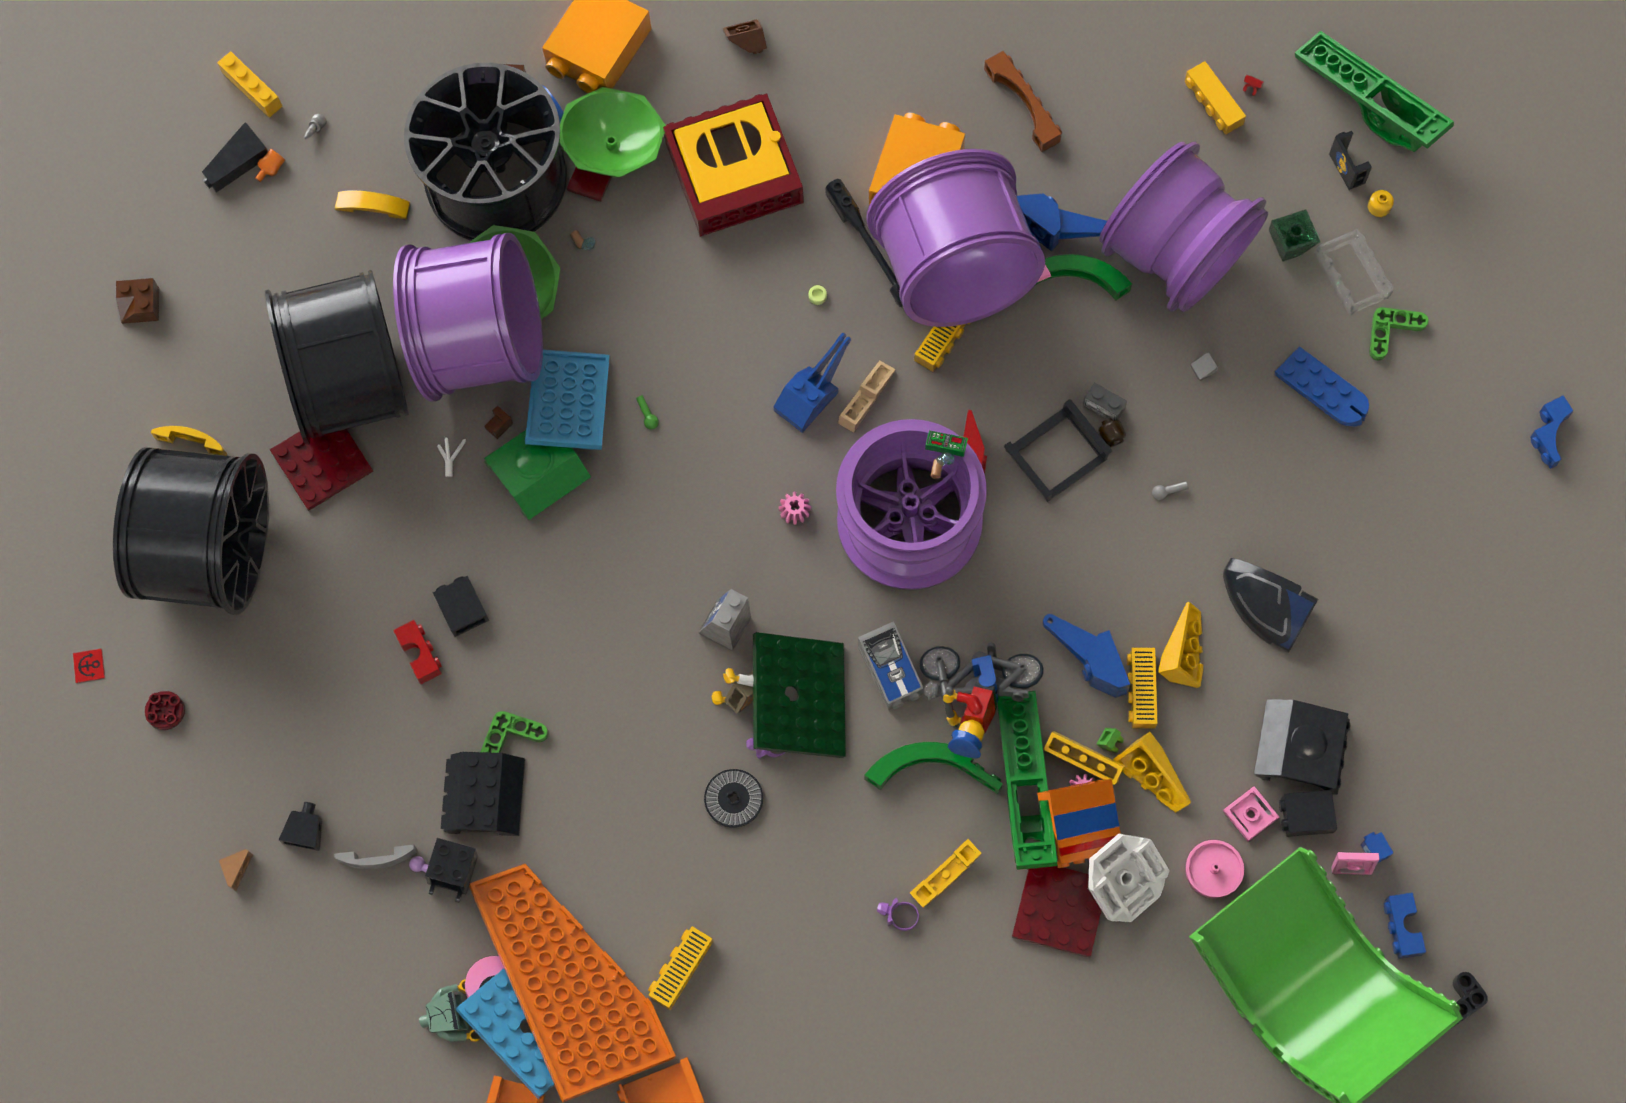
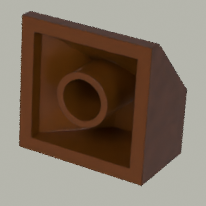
M757 19L723 28V32L729 41L749 53L758 54L763 52V49H767L763 28Z

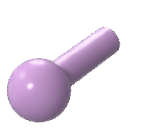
M415 856L409 862L412 871H423L426 873L428 865L425 864L422 857Z

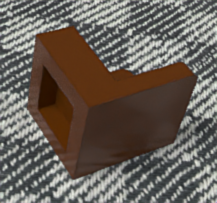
M497 405L492 410L494 417L484 426L496 439L513 425L511 417Z

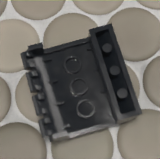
M459 752L451 754V758L446 759L445 773L449 774V776H445L444 792L447 795L443 796L442 812H446V814L441 816L440 829H444V832L449 834H460L461 831L498 832L501 836H519L525 758L491 752Z

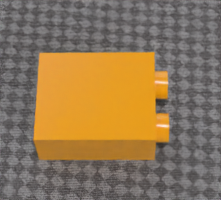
M573 0L542 47L546 61V70L559 79H563L567 75L577 80L576 84L588 94L602 87L613 89L652 29L649 11L628 0Z
M907 113L904 116L895 114L869 189V205L877 192L890 179L906 168L935 155L963 150L965 133L960 132V129L951 123L944 122L939 126L926 123L925 119L918 114Z

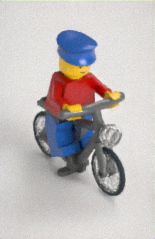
M988 643V655L981 651L976 652L972 656V661L948 682L947 679L953 677L960 668L961 661L957 652L949 647L938 646L927 650L922 655L919 666L923 675L931 680L940 681V684L929 681V684L925 685V696H928V700L937 699L938 696H941L944 700L948 723L953 727H957L960 723L959 730L952 732V740L948 744L951 752L968 758H980L981 742L995 715L998 695L1010 696L1014 701L1021 702L1024 698H1029V691L1013 689V687L1029 688L1041 680L1044 668L1041 661L1035 656L1018 654L1010 657L1008 660L997 658L995 644ZM994 669L1002 671L1004 680L995 676ZM973 671L974 678L967 682L965 688H954ZM954 699H957V702L967 704L962 718L958 717L956 711L953 710L952 702Z

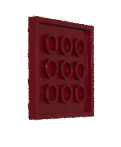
M347 429L324 434L322 437L315 434L316 438L312 439L310 437L309 445H305L299 431L269 449L308 511L374 472Z
M1058 866L1028 869L1012 938L1090 958L1102 910L1088 889L1089 874L1067 868H1058Z

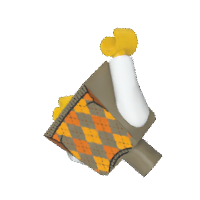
M728 668L725 670L726 674L723 673V677L727 684L734 683L726 697L722 696V691L713 692L711 697L715 705L725 702L726 705H729L738 714L753 702V670L746 675L738 674L737 676L732 668Z

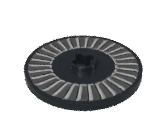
M729 769L718 773L710 780L705 790L704 803L708 814L715 822L725 827L738 828L751 823L758 816L763 806V791L758 780L750 773L739 769ZM733 794H737L739 800L731 803L729 796L732 797Z

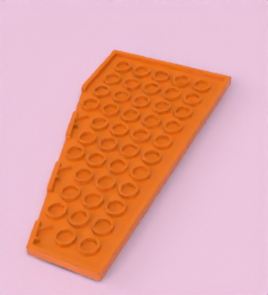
M526 864L469 884V888L562 1103L675 1059L676 1055L652 1002L626 977V973L606 951H603L584 931L583 926L564 905H561L542 885V881Z

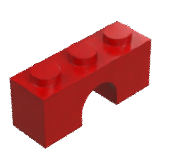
M412 620L393 630L404 652L411 648L420 650L419 657L410 662L420 684L442 674L439 669L442 665L438 657H433L431 652L434 649L429 640L425 641L423 635L426 633L421 624L417 625L415 620Z

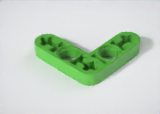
M1385 307L1378 308L1372 318L1369 350L1371 358L1377 361L1385 358L1388 352L1390 328L1422 331L1426 328L1429 321L1427 315L1422 312ZM1380 314H1383L1384 320H1380ZM1401 315L1405 318V322L1398 323L1395 317ZM1417 319H1421V325H1418ZM1382 330L1385 333V337H1377L1375 331ZM1378 343H1381V354H1377L1376 351Z
M500 711L495 714L480 752H490L491 749L487 747L489 745L492 748H497V750L493 749L491 753H501L508 733L535 742H543L548 737V730L542 723ZM503 716L507 721V723H503L501 726V729L504 730V732L498 730L500 726V722L498 721V719H502ZM524 722L526 729L519 732L515 728L516 724ZM530 725H532V729L536 731H539V729L542 728V732L544 734H540L539 737H537L535 732L530 731ZM494 734L501 736V740L497 744H493L490 741L491 736Z

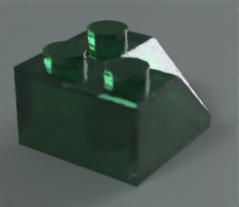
M1306 209L1271 221L1269 232L1282 262L1301 256L1320 243L1318 234Z

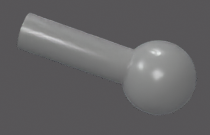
M1187 481L1167 487L1157 485L1153 488L1152 495L1157 500H1163L1167 494L1188 489Z

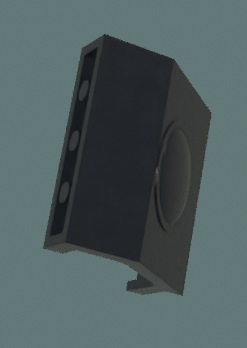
M1267 699L1254 775L1270 781L1271 777H1278L1318 786L1323 790H1332V794L1338 795V790L1341 786V771L1344 767V753L1347 749V734L1350 730L1348 713L1297 700Z

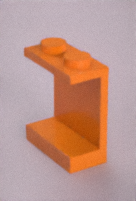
M494 1075L486 1103H544L545 1094L537 1099L524 1084L505 1080Z

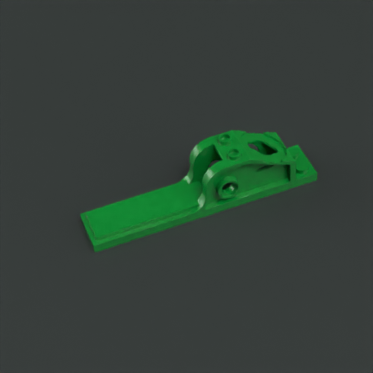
M1319 31L1295 52V58L1353 97L1358 103L1362 118L1369 129L1389 144L1399 145L1413 152H1416L1421 146L1428 149L1454 126L1453 120L1322 31ZM1379 92H1381L1382 101L1386 108L1381 107L1372 99Z
M1029 691V698H1024L1021 702L1014 701L1010 696L998 695L997 706L1016 868L1020 870L1057 866L1049 801H1038L1039 815L1020 816L1017 799V787L1037 785V793L1048 791L1036 691ZM1031 838L1040 842L1026 843L1025 841Z

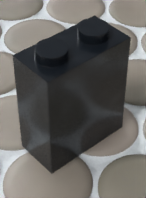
M468 576L458 577L453 583L447 586L442 585L435 592H432L454 637L489 621Z
M1332 790L1287 793L1279 800V810L1283 812L1284 816L1281 825L1282 830L1286 831V837L1329 834L1337 830Z

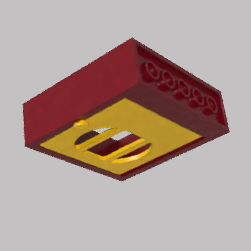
M767 93L755 95L748 100H739L735 104L724 105L713 111H705L701 115L690 116L676 123L671 122L663 127L667 149L700 237L804 203L801 180ZM742 122L754 126L761 136V146L755 156L752 155L741 126ZM735 125L747 159L723 166L711 132ZM702 135H706L717 168L706 165L697 154V143ZM677 143H678L679 149H680V151H681L683 160H684V162H685L686 168H687V170H688L690 179H691V181H692L693 187H694V189H695V192H696V195H697V197H698V200H699V203H700V204H698V202H697V199H696V196H695V194H694L693 188H692V186H691L689 177H688L687 172H686V169H685V167H684L682 158H681L680 153H679V150H678V148H677V145H676Z

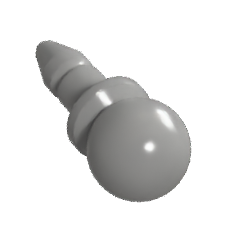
M315 114L309 122V128L305 132V139L310 138L315 131H320L326 124V119L322 114Z

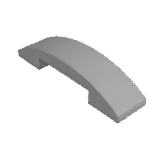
M414 845L394 847V855L358 859V855L354 851L336 853L334 857L338 862L350 867L380 869L409 859L417 853V848Z

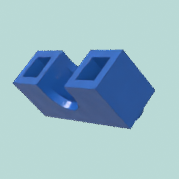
M1413 892L1389 896L1385 899L1384 911L1385 914L1389 915L1390 919L1388 929L1389 933L1393 934L1394 942L1392 943L1394 954L1398 955V959L1422 956L1426 953L1422 932L1410 933L1403 924L1405 917L1414 916L1417 913Z

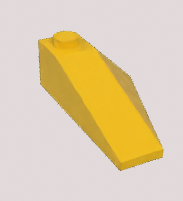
M1190 602L1186 603L1164 649L1159 665V673L1169 682L1199 688L1203 675V664L1200 663L1199 655L1203 653L1202 646L1199 644V636L1202 634L1201 611Z
M1151 732L1137 739L1113 759L1125 766L1123 773L1130 779L1134 778L1141 784L1143 789H1148L1154 793L1159 801L1175 813L1191 803L1162 746Z

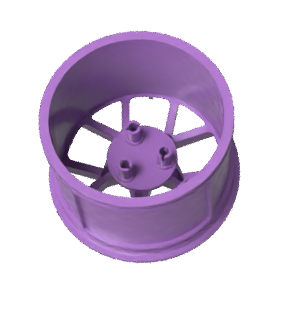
M963 149L924 159L890 179L877 192L869 205L866 216L869 231L886 250L900 287L899 297L904 311L910 319L917 323L934 327H947L967 324L989 317L1009 307L1027 294L1038 282L1044 271V253L1038 240L1031 234L1017 200L1015 170L1007 158L996 152L983 149Z
M512 233L498 234L493 236L491 240L430 249L429 247L417 248L411 244L400 248L396 256L393 275L397 328L411 377L417 389L426 400L430 402L438 401L443 395L452 394L456 389L513 380L519 383L537 380L541 372L543 359L540 308L527 257L520 242Z

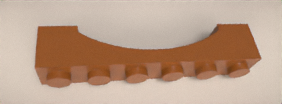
M1001 51L985 60L984 70L993 83L997 81L1010 88L1027 106L1035 126L1032 139L1040 151L1044 152L1060 143L1062 134L1060 127L1054 124L1049 111L1044 110L1040 98L1035 97L1031 85L1024 81L1021 71L1015 68L1012 58L1009 55L1007 56L1004 51Z

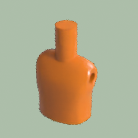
M270 149L258 161V167L261 170L255 179L261 182L267 174L275 176L286 160Z

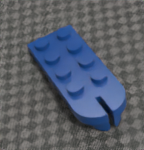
M1300 346L1275 371V376L1338 423L1355 427L1360 426L1362 421H1365L1369 410L1367 397Z

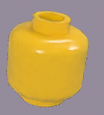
M1386 190L1375 191L1368 201L1369 212L1376 217L1386 216L1393 207V196Z

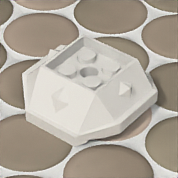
M1118 834L1089 859L1088 889L1108 920L1132 922L1161 896L1165 878L1168 877L1170 870L1151 839Z

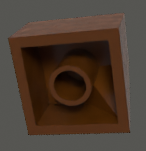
M153 278L116 281V300L122 324L159 321V287Z

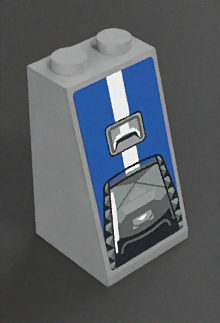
M732 589L726 592L716 601L699 634L733 651L751 619L748 597Z
M894 621L858 637V649L888 709L892 707L897 709L904 705L903 702L907 700L914 701L921 697L924 688Z

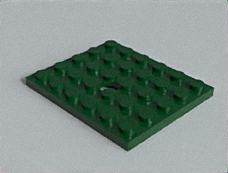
M755 632L753 634L754 749L836 758L846 757L844 643ZM787 687H793L797 691V699L795 701H791L785 695Z

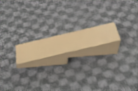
M879 360L860 385L859 391L840 414L838 424L854 433L896 369Z

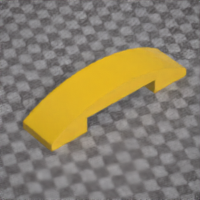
M342 191L338 192L335 210L346 212L362 210L388 214L392 218L407 219L410 201L376 192Z
M163 426L151 430V434L156 440L173 444L175 437L205 444L204 447L208 453L227 456L224 448L215 439L199 430L183 426Z
M967 839L928 878L918 884L910 894L924 908L965 872L982 853Z

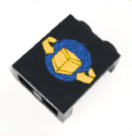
M1352 131L1347 133L1341 132L1336 135L1329 153L1348 190L1365 184L1372 168L1369 161L1355 166L1350 158L1347 149L1353 136Z

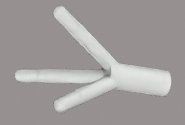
M446 437L444 439L446 454L440 444L437 447L445 460V477H453V461L465 444L466 439L462 440L450 458L449 442Z

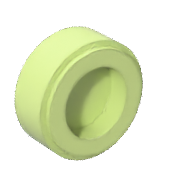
M820 285L810 288L808 293L810 302L815 305L823 304L827 299L826 289Z

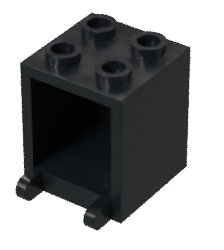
M437 838L425 874L427 883L431 885L429 894L433 895L435 886L458 892L455 902H460L462 894H467L477 862L476 848Z

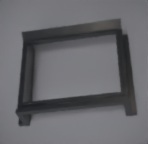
M1071 399L1064 403L1063 409L1013 444L1008 442L1004 445L1005 451L1012 456L1047 502L1106 461L1112 452L1111 448ZM1068 418L1098 456L1049 491L1019 451Z

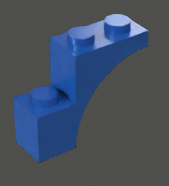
M1564 395L1542 407L1540 417L1547 425L1535 430L1530 437L1533 447L1538 449L1542 461L1550 469L1557 466L1561 461L1556 447L1557 429L1573 413V409Z

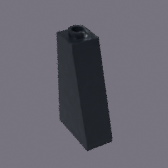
M244 123L202 171L205 177L203 179L204 183L209 189L212 187L216 193L258 165V161L268 152L267 148L247 123Z

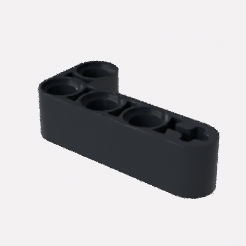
M1462 972L1453 979V987L1461 997L1456 1003L1464 1009L1463 1019L1458 1022L1460 1023L1487 1003L1488 996L1475 977L1469 972ZM1460 978H1465L1468 981V987H1463L1460 984ZM1473 995L1480 997V1004L1473 1002Z

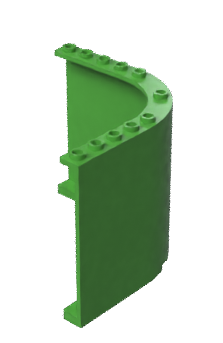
M1300 847L1192 933L1189 938L1237 1012L1254 1026L1251 1030L1281 1064L1286 1062L1294 1076L1332 1103H1362L1462 1020L1463 1017L1459 1012V1005L1453 999L1448 1000L1442 993L1438 994L1431 987H1425L1419 980L1416 982L1410 975H1404L1384 958L1383 952L1378 947L1375 948L1355 924L1354 916L1345 908L1346 903L1340 896H1337L1335 892L1337 890L1336 887L1326 878V871L1316 862L1317 856L1315 853Z

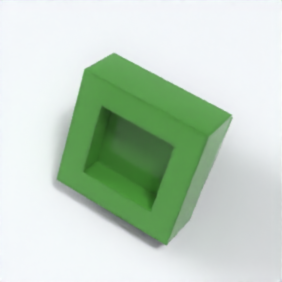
M1105 728L1096 745L1102 749L1117 753L1119 749L1115 747V743H1123L1124 739L1120 735L1121 732L1116 728Z

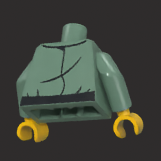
M466 979L462 980L458 986L454 984L440 988L432 997L431 1002L425 1006L427 1015L420 1016L419 1018L422 1028L429 1026L431 1033H437L438 1037L450 1042L466 1041V1039H470L472 1042L480 1040L471 1038V1034L475 1032L474 1029L470 1033H466L469 1030L468 1023L456 1011V1008L464 1002L462 993L466 994L462 986L465 984Z

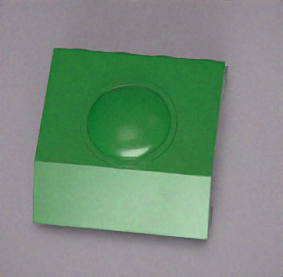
M525 430L485 457L484 463L495 473L512 495L524 517L530 520L591 478V475L572 448L525 444Z

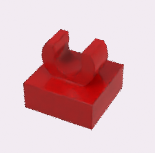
M1246 75L1244 82L1248 84L1243 87V91L1246 92L1247 88L1251 86L1254 89L1252 92L1254 96L1257 93V87L1262 88L1264 81Z

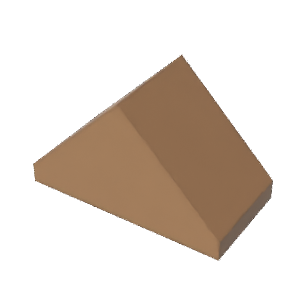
M244 849L219 860L227 885L235 891L253 856L249 850Z

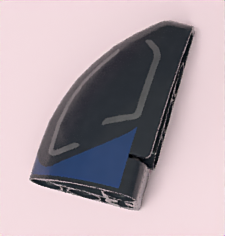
M1230 558L1223 571V578L1228 596L1242 621L1268 644L1274 643L1276 646L1290 652L1318 599L1304 591L1299 596L1298 594L1302 587L1284 577L1248 562Z

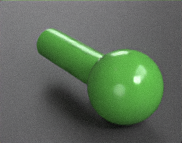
M641 395L636 400L645 416L644 425L648 429H655L659 424V420L655 415L651 414L643 395Z

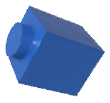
M1372 832L1364 837L1365 840L1361 844L1364 852L1379 853L1378 863L1393 854L1382 832L1378 834Z

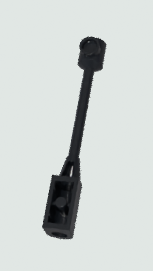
M841 179L831 181L825 188L826 196L843 223L848 221L859 231L891 282L890 293L895 299L896 304L899 307H903L899 297L900 287L896 276L865 229L859 207Z

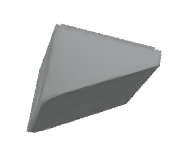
M1206 353L1191 364L1199 380L1216 373L1218 368L1210 353Z

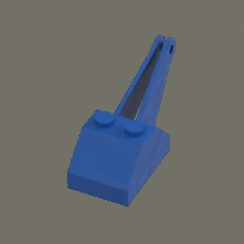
M1044 193L1017 196L1031 234L1051 252L1058 245L1059 239L1100 237L1108 221L1061 210L1058 208L1056 200L1051 196H1046Z
M842 333L837 338L833 346L814 368L809 366L793 376L785 385L773 406L777 414L802 433L839 393L838 388L831 383V380L851 341L850 337L845 339V333ZM832 358V360H831V362L829 363L827 369L825 370L823 376L820 375L821 371L824 369V367L827 365V363L829 362V360Z
M1047 614L1044 617V628L1084 665L1082 674L1085 681H1089L1091 687L1115 698L1127 694L1130 682L1110 630L1095 636L1053 614Z

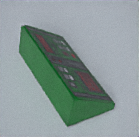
M929 430L925 450L964 457L968 438Z

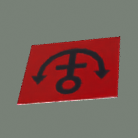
M102 648L73 653L76 683L104 678Z

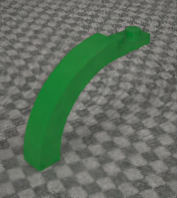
M1075 254L1045 258V265L1051 277L1042 281L1061 276L1083 278L1101 286L1115 301L1131 291L1132 283L1125 275L1113 266L1096 258Z
M919 742L897 748L880 758L864 775V780L881 790L901 770L912 765L930 762L947 764L958 768L996 794L1000 792L1003 786L998 776L994 774L989 775L984 771V767L978 763L973 764L974 758L954 754L949 750L948 744L940 742Z

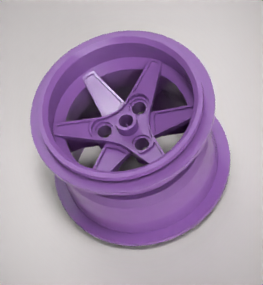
M1179 142L1156 160L1118 204L1106 222L1099 241L1103 244L1101 250L1103 255L1110 256L1116 252L1141 272L1155 273L1166 282V295L1170 298L1167 309L1171 312L1178 308L1185 312L1198 303L1240 258L1268 217V212L1264 209L1266 200L1263 197L1253 202L1250 199L1235 200L1224 191L1225 185L1222 178L1197 156L1200 150V145L1197 142L1189 144Z
M915 419L898 420L872 429L858 439L850 448L838 472L836 484L838 504L837 526L841 544L851 562L862 573L878 583L893 588L922 589L948 580L969 562L981 537L982 514L986 502V479L982 465L968 443L964 457L925 450L929 430L959 436L950 429L929 421ZM938 458L944 465L940 476L943 480L919 490L911 468L931 472L933 461ZM897 470V492L876 490L870 487V484L879 476ZM909 487L913 491L910 493H906L903 491V489ZM953 491L957 496L960 506V518L958 521L943 516L935 508L939 502ZM861 502L887 513L874 529L861 517ZM925 513H931L933 514V517L925 518L923 515ZM896 516L900 520L898 522H892L890 518ZM924 529L941 535L923 542ZM902 532L905 542L895 541L890 538Z

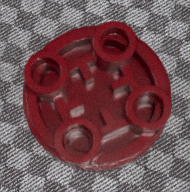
M170 691L151 694L145 706L146 720L159 730H169L176 727L182 721L185 714V706L182 699Z

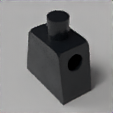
M304 802L302 812L291 811L279 837V841L282 844L316 851L320 850L322 819L318 815H314L316 804Z

